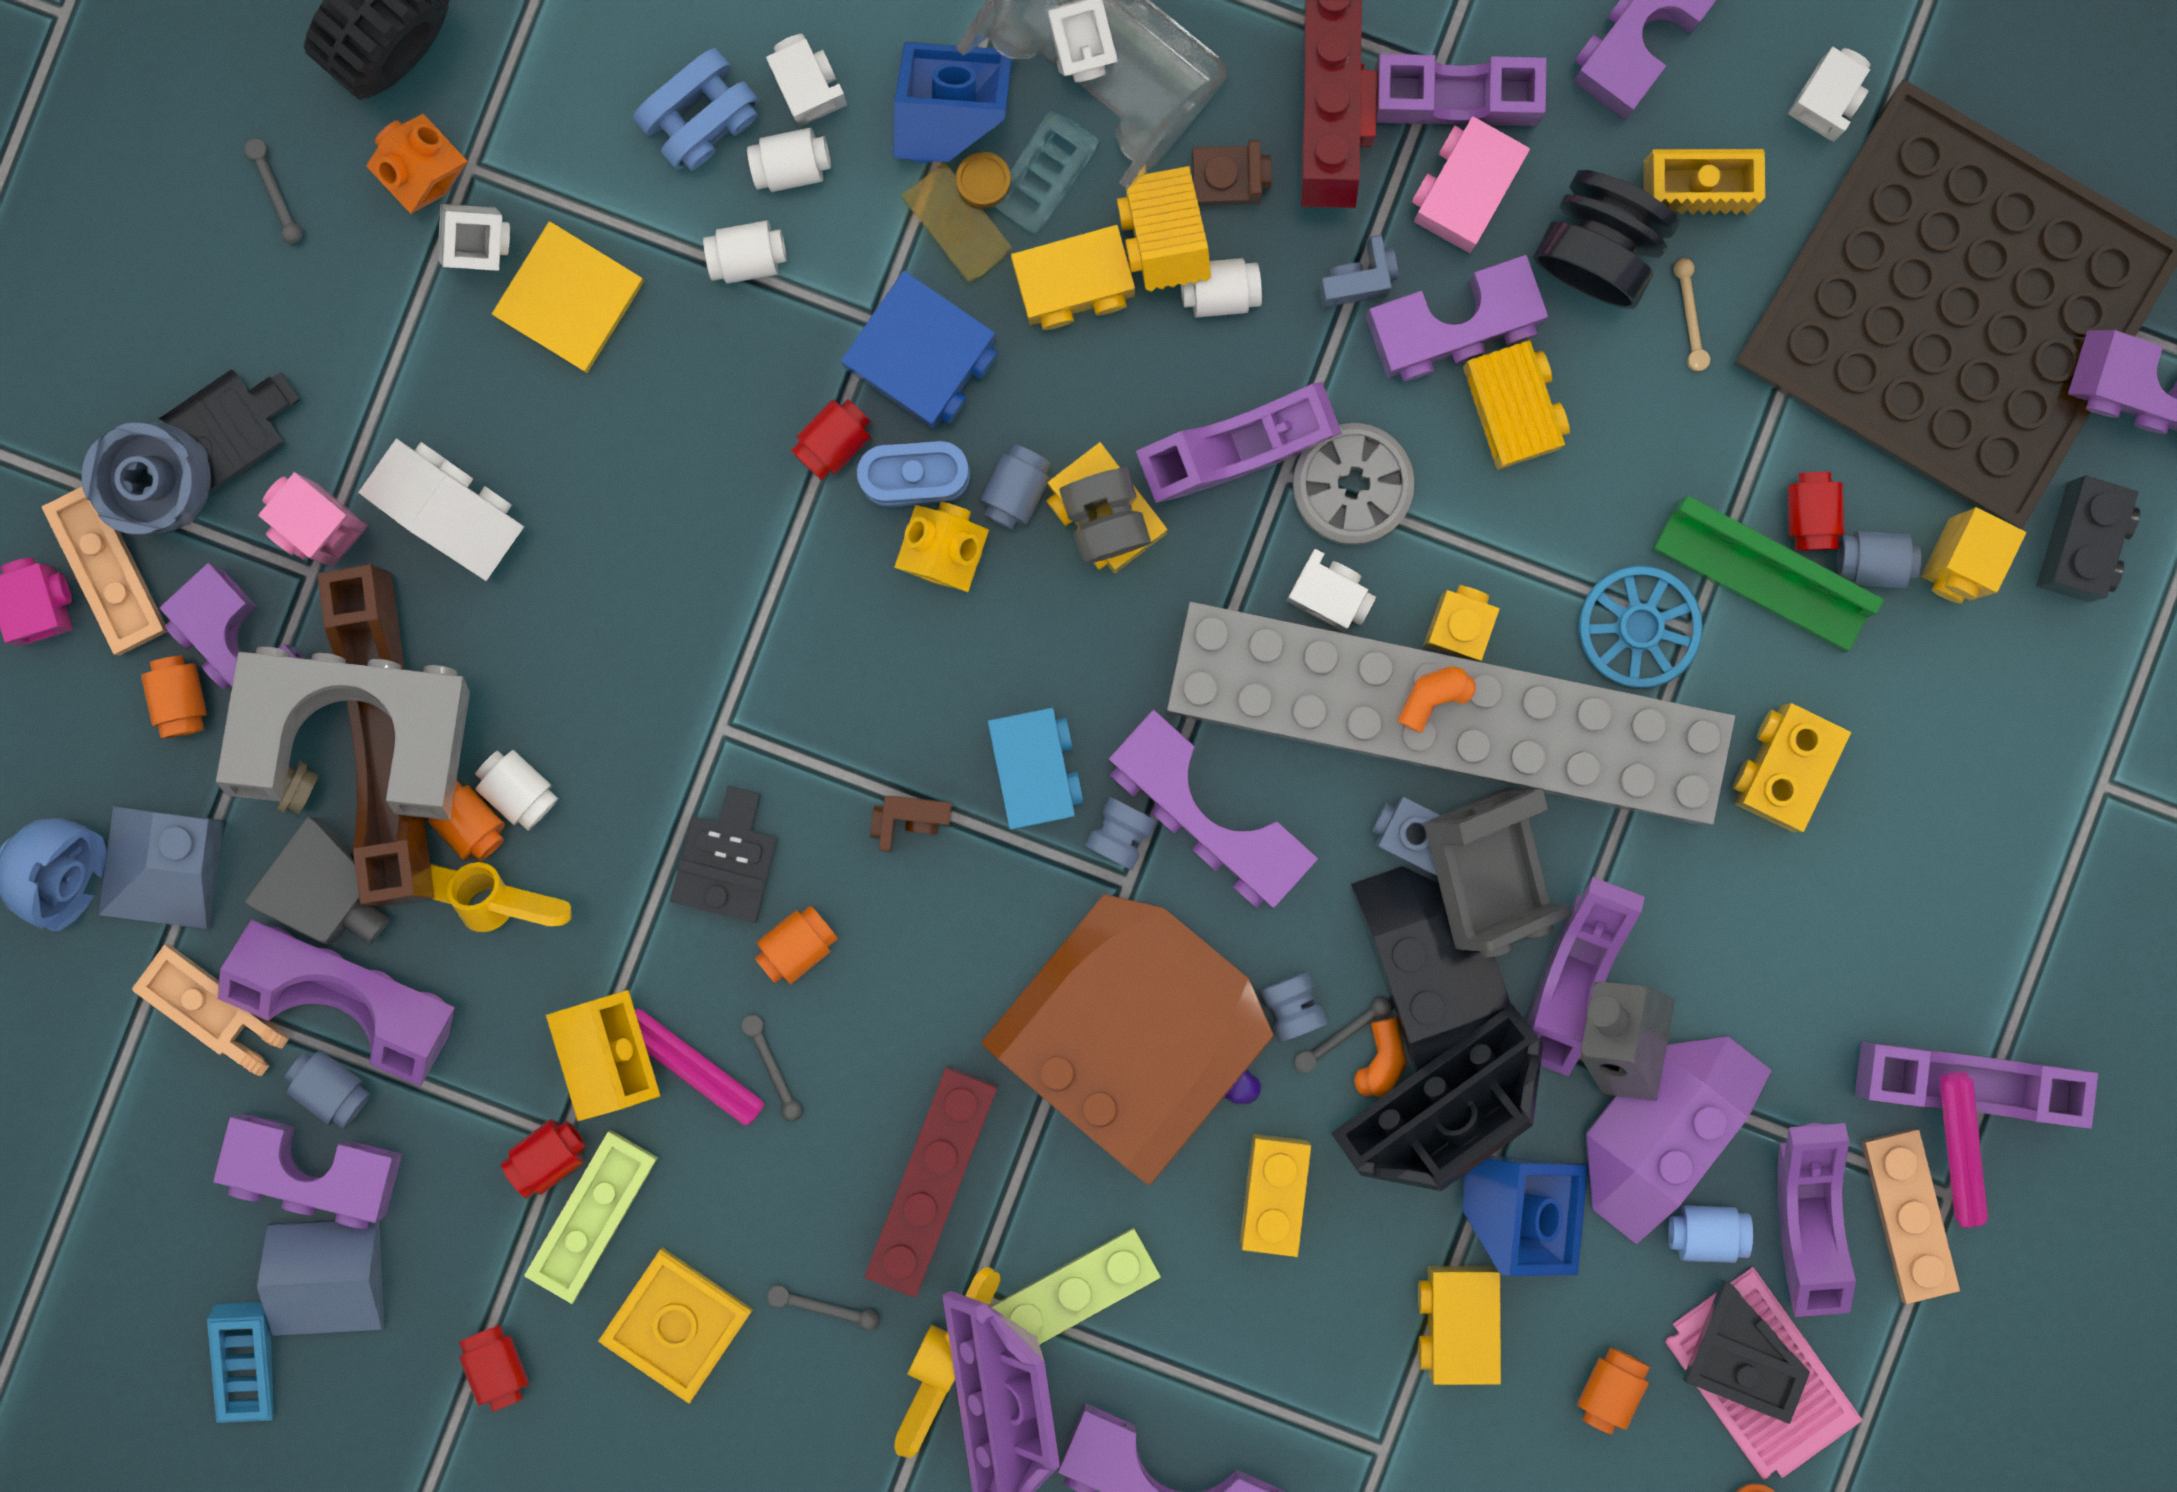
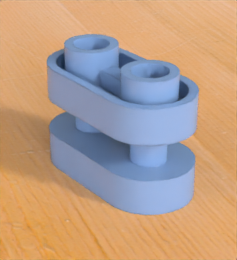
M717 48L709 49L694 59L647 98L633 115L634 121L647 136H652L661 130L668 134L670 138L662 147L661 153L676 170L685 166L691 171L699 168L715 153L716 149L713 144L729 131L733 136L738 135L758 117L754 108L759 103V98L746 82L742 81L728 88L722 81L730 71L731 65ZM706 95L712 103L686 123L680 115Z
M944 441L876 446L862 456L857 467V479L863 492L870 501L882 507L939 504L940 501L951 503L964 495L969 487L971 478L969 465L964 453L954 444Z

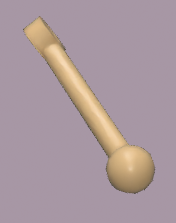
M1680 258L1674 263L1673 272L1677 278H1680L1692 351L1687 357V365L1691 370L1700 372L1709 366L1710 356L1702 349L1691 282L1695 266L1690 259Z

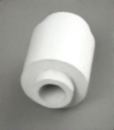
M811 127L762 137L759 139V144L747 147L750 171L757 190L769 187L771 192L823 182V170L831 169V158L825 136L815 137Z
M768 220L716 229V235L703 238L707 268L712 281L724 279L726 284L778 275V263L787 262L781 229L771 231Z
M1243 258L1210 261L1211 278L1205 282L1200 279L1196 284L1189 281L1185 286L1181 285L1183 307H1193L1195 318L1248 313L1249 307H1259L1262 304L1259 265L1257 262L1245 263Z
M497 750L475 773L481 780L475 790L514 826L520 823L528 831L558 801V798L550 791L552 785L514 750L510 751L506 756H503Z

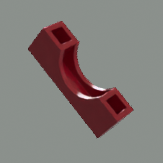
M1305 0L1301 207L1356 208L1360 180L1362 0Z
M946 1066L864 1278L914 1298L917 1297L999 1084L953 1066Z

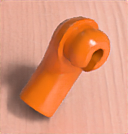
M1451 666L1420 676L1416 680L1397 722L1409 729L1422 733L1436 705L1450 701L1465 704L1472 699L1476 691L1474 679L1467 675L1466 671L1462 668Z
M1397 1017L1370 1023L1377 1055L1369 1067L1357 1070L1354 1076L1356 1090L1364 1097L1373 1095L1376 1097L1384 1096L1393 1089L1406 1067L1407 1058Z

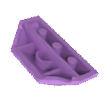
M1729 1036L1667 1044L1657 1101L1614 1096L1585 1133L1592 1210L1635 1244H1638L1683 1203L1746 1122L1772 1070Z
M953 1291L942 1294L972 1492H1036L1060 1467L1045 1362L1038 1339L1035 1335L983 1302Z

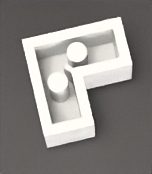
M396 438L358 492L407 530L485 581L490 577L524 528L523 525L506 514L512 504L486 486H484L479 495L469 489L468 486L473 478L422 442L419 443L414 451Z

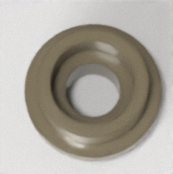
M300 760L295 769L288 767L283 802H278L276 810L283 813L286 809L298 814L301 812L319 775L307 769L308 763Z

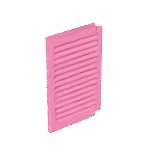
M1752 1266L1732 1280L1730 1284L1740 1292V1295L1810 1371L1792 1420L1788 1424L1699 1387L1697 1388L1761 1478L1767 1479L1775 1470L1783 1478L1863 1420ZM1716 1293L1672 1323L1678 1333L1674 1336H1669L1665 1340V1343L1685 1371Z

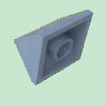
M335 1220L267 1225L257 1289L272 1336L383 1330L385 1328L379 1222H369L367 1229L345 1226L335 1222Z

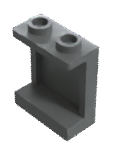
M1506 787L1424 822L1455 949L1479 951L1480 956L1484 958L1500 956L1513 949V942L1522 938L1532 939L1548 935L1554 931L1553 924L1571 916L1569 904L1552 903L1548 898L1529 821L1530 817L1548 810L1543 788Z

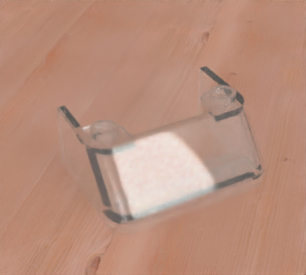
M986 0L955 49L965 55L988 38L993 42L995 49L1007 58L1030 59L1041 52L1057 65L1056 61L1059 60L1046 9L1078 0ZM1103 0L1118 62L1105 65L1107 74L1077 83L1122 119L1115 129V136L1122 153L1133 162L1119 183L1128 189L1164 157L1219 90L1228 76V71L1223 61L1213 51L1150 0Z

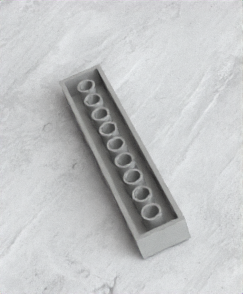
M1190 602L1188 605L1166 709L1167 714L1520 788H1543L1544 793L1697 825L1714 824L1735 721V715ZM1451 666L1462 668L1466 671L1467 675L1474 679L1476 691L1472 699L1465 704L1450 701L1436 705L1422 733L1409 729L1397 722L1409 694L1420 676Z

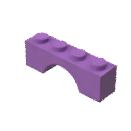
M1153 709L1109 758L1108 761L1116 767L1110 774V777L1133 797L1142 790L1157 804L1150 813L1173 834H1176L1181 827L1184 828L1198 841L1191 850L1215 872L1222 864L1239 878L1232 887L1256 909L1263 901L1271 908H1275L1318 858L1278 822H1273L1253 831H1234L1218 826L1210 821L1196 806L1189 789L1188 768L1194 746Z
M251 919L220 969L217 999L267 1021L286 1009L304 1004H321L337 1008L354 1018L365 1031L370 1044L371 1066L420 1087L450 1035L455 1007L446 1004L437 995L430 992L416 991L395 982L382 971L368 970L344 960L331 949L317 948L292 937L290 933L280 927H268Z
M1861 1041L1855 1096L1895 1104L1942 1108L1941 1077L1947 1073L1963 1071L1967 1072L1973 1080L1976 1112L2092 1129L2098 1073Z
M1087 1403L1084 1404L1059 1461L1058 1473L1066 1476L1064 1481L1066 1486L1077 1492H1097V1490L1100 1492H1182L1162 1485L1147 1472L1137 1452L1135 1424ZM1236 1469L1217 1486L1199 1492L1287 1491Z

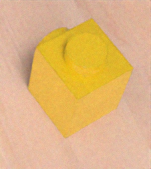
M1458 585L1456 593L1446 590L1440 595L1423 647L1457 658L1477 662L1482 661L1500 608L1487 604L1490 595L1463 585Z

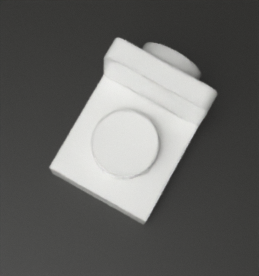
M1078 0L1046 9L1059 60L1056 63L1060 74L1064 76L1073 74L1075 82H1082L1107 74L1105 65L1118 62L1103 0Z

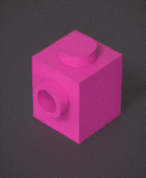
M34 558L19 559L1 566L0 628L5 643L24 646L74 630L66 606L72 603L71 591L66 578L61 572L56 573L55 567L41 563L35 564Z

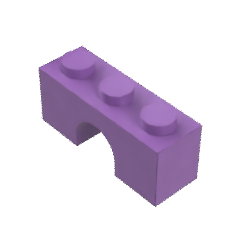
M1619 0L1607 17L1615 23L1613 28L1603 40L1594 34L1575 59V62L1582 66L1573 82L1626 121L1666 67L1664 63L1647 50L1643 42V26L1654 20H1668L1677 24L1691 35L1716 0Z
M1380 54L1374 70H1377L1376 123L1468 125L1473 116L1490 126L1537 127L1546 109L1547 58L1491 56L1486 63L1456 66L1435 62V55Z
M1527 255L1474 272L1468 282L1475 299V312L1470 320L1462 324L1451 325L1436 319L1428 309L1422 291L1370 308L1366 315V320L1386 377L1390 378L1401 374L1403 382L1411 381L1434 372L1432 363L1453 356L1455 364H1460L1486 354L1484 345L1504 338L1506 345L1512 346L1538 336L1536 327L1541 326L1545 322L1548 314Z
M2117 330L2087 331L2068 394L2088 401L2086 410L2092 413L2119 418L2120 412L2136 417L2133 425L2137 428L2159 434H2167L2168 428L2177 431V381L2174 387L2168 393H2165L2157 378V366L2163 346Z
M207 563L159 608L170 619L165 628L171 636L187 650L194 645L207 659V662L202 665L204 671L218 686L226 690L230 685L231 687L233 685L238 652H241L238 646L239 628L258 606L222 567ZM285 644L279 647V649L289 652L292 658L306 659L296 647Z
M244 1113L230 1117L213 1180L214 1183L229 1186L228 1195L259 1202L262 1195L282 1199V1209L304 1215H314L315 1208L336 1213L335 1222L360 1229H367L369 1222L377 1223L386 1218L403 1153L348 1140L338 1144L330 1170L323 1177H314L302 1172L293 1161L291 1146L296 1126Z

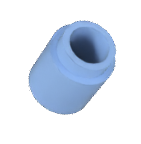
M1682 1205L1679 1216H1671L1669 1220L1670 1249L1678 1250L1681 1261L1735 1263L1737 1258H1749L1753 1245L1751 1215L1749 1213H1738L1736 1207Z

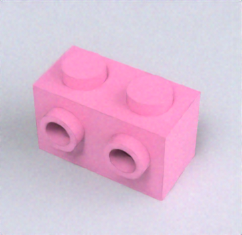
M1473 116L1465 130L1454 126L1438 154L1447 159L1438 178L1427 173L1412 200L1413 204L1421 207L1413 222L1471 254L1530 148Z
M295 472L289 479L281 477L269 488L262 500L266 506L258 515L271 526L265 534L290 555L295 553L303 560L308 556L310 559L333 568L368 527L364 521L322 486Z

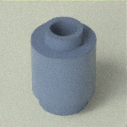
M1013 444L1008 455L1002 453L978 501L987 506L983 515L1010 530H1013L1016 522L1028 525L1048 486L1047 482L1051 480L1047 474L1052 463L1025 447Z
M1855 531L1853 536L1841 535L1839 539V549L1836 555V574L1858 586L1905 589L1910 578H1918L1921 548L1919 545H1912L1910 534Z
M322 1050L316 1052L312 1057L304 1052L294 1062L284 1078L291 1083L286 1092L289 1097L328 1126L335 1123L342 1129L350 1125L371 1096L368 1091L362 1088L363 1081Z

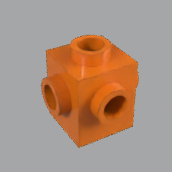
M421 114L403 124L396 120L387 125L377 135L375 144L378 147L366 167L405 209L412 214L447 195L468 161L424 114Z

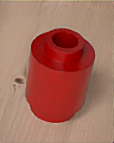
M832 399L796 436L799 442L790 451L816 477L823 481L830 472L836 475L872 438L865 430L871 421L849 399L841 406Z
M1832 472L1798 473V483L1787 485L1789 538H1794L1795 551L1838 550L1839 536L1845 535L1843 482H1832Z
M551 1118L508 1150L509 1157L500 1165L512 1186L527 1199L535 1192L542 1195L582 1165L584 1158L581 1151L586 1148V1143L570 1122L565 1121L560 1125Z
M501 1325L459 1341L463 1355L459 1356V1360L477 1406L488 1402L492 1412H495L524 1399L520 1389L530 1385L512 1337L511 1335L505 1337Z

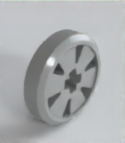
M1362 423L1340 424L1339 427L1342 434L1302 451L1293 473V498L1304 522L1322 538L1342 545L1368 544L1389 534L1406 515L1414 494L1413 468L1403 447L1385 431ZM1350 470L1360 471V480L1368 481V490L1359 491L1356 499L1345 497L1346 489L1338 488V479L1347 478Z

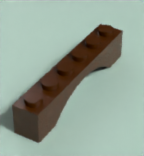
M372 564L317 573L324 628L334 655L346 659V664L367 666L368 660L371 659L389 660L402 666L401 670H405L392 573ZM346 700L356 765L357 814L353 854L360 904L384 907L434 899L424 817L394 814L386 802L395 747L393 721L385 712L371 704Z

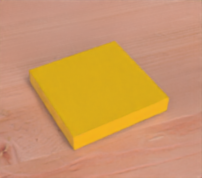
M549 221L495 307L492 315L588 374L645 281L642 277Z
M662 1247L598 1342L687 1403H690L753 1309Z

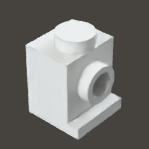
M803 34L793 35L780 41L774 46L775 53L766 57L798 128L847 106L840 84L831 88L827 85L835 81L836 77L824 51L820 50L813 54Z
M1832 47L1820 60L1787 114L1834 142L1845 132L1850 124V121L1842 117V114L1851 119L1869 91L1861 86L1870 71L1869 67L1871 65L1869 61L1853 50L1843 48L1839 51Z
M1314 549L1286 602L1342 632L1348 629L1351 622L1361 626L1376 596L1368 593V589L1358 584L1362 576L1352 569L1335 561H1332L1329 568L1319 564L1324 553Z

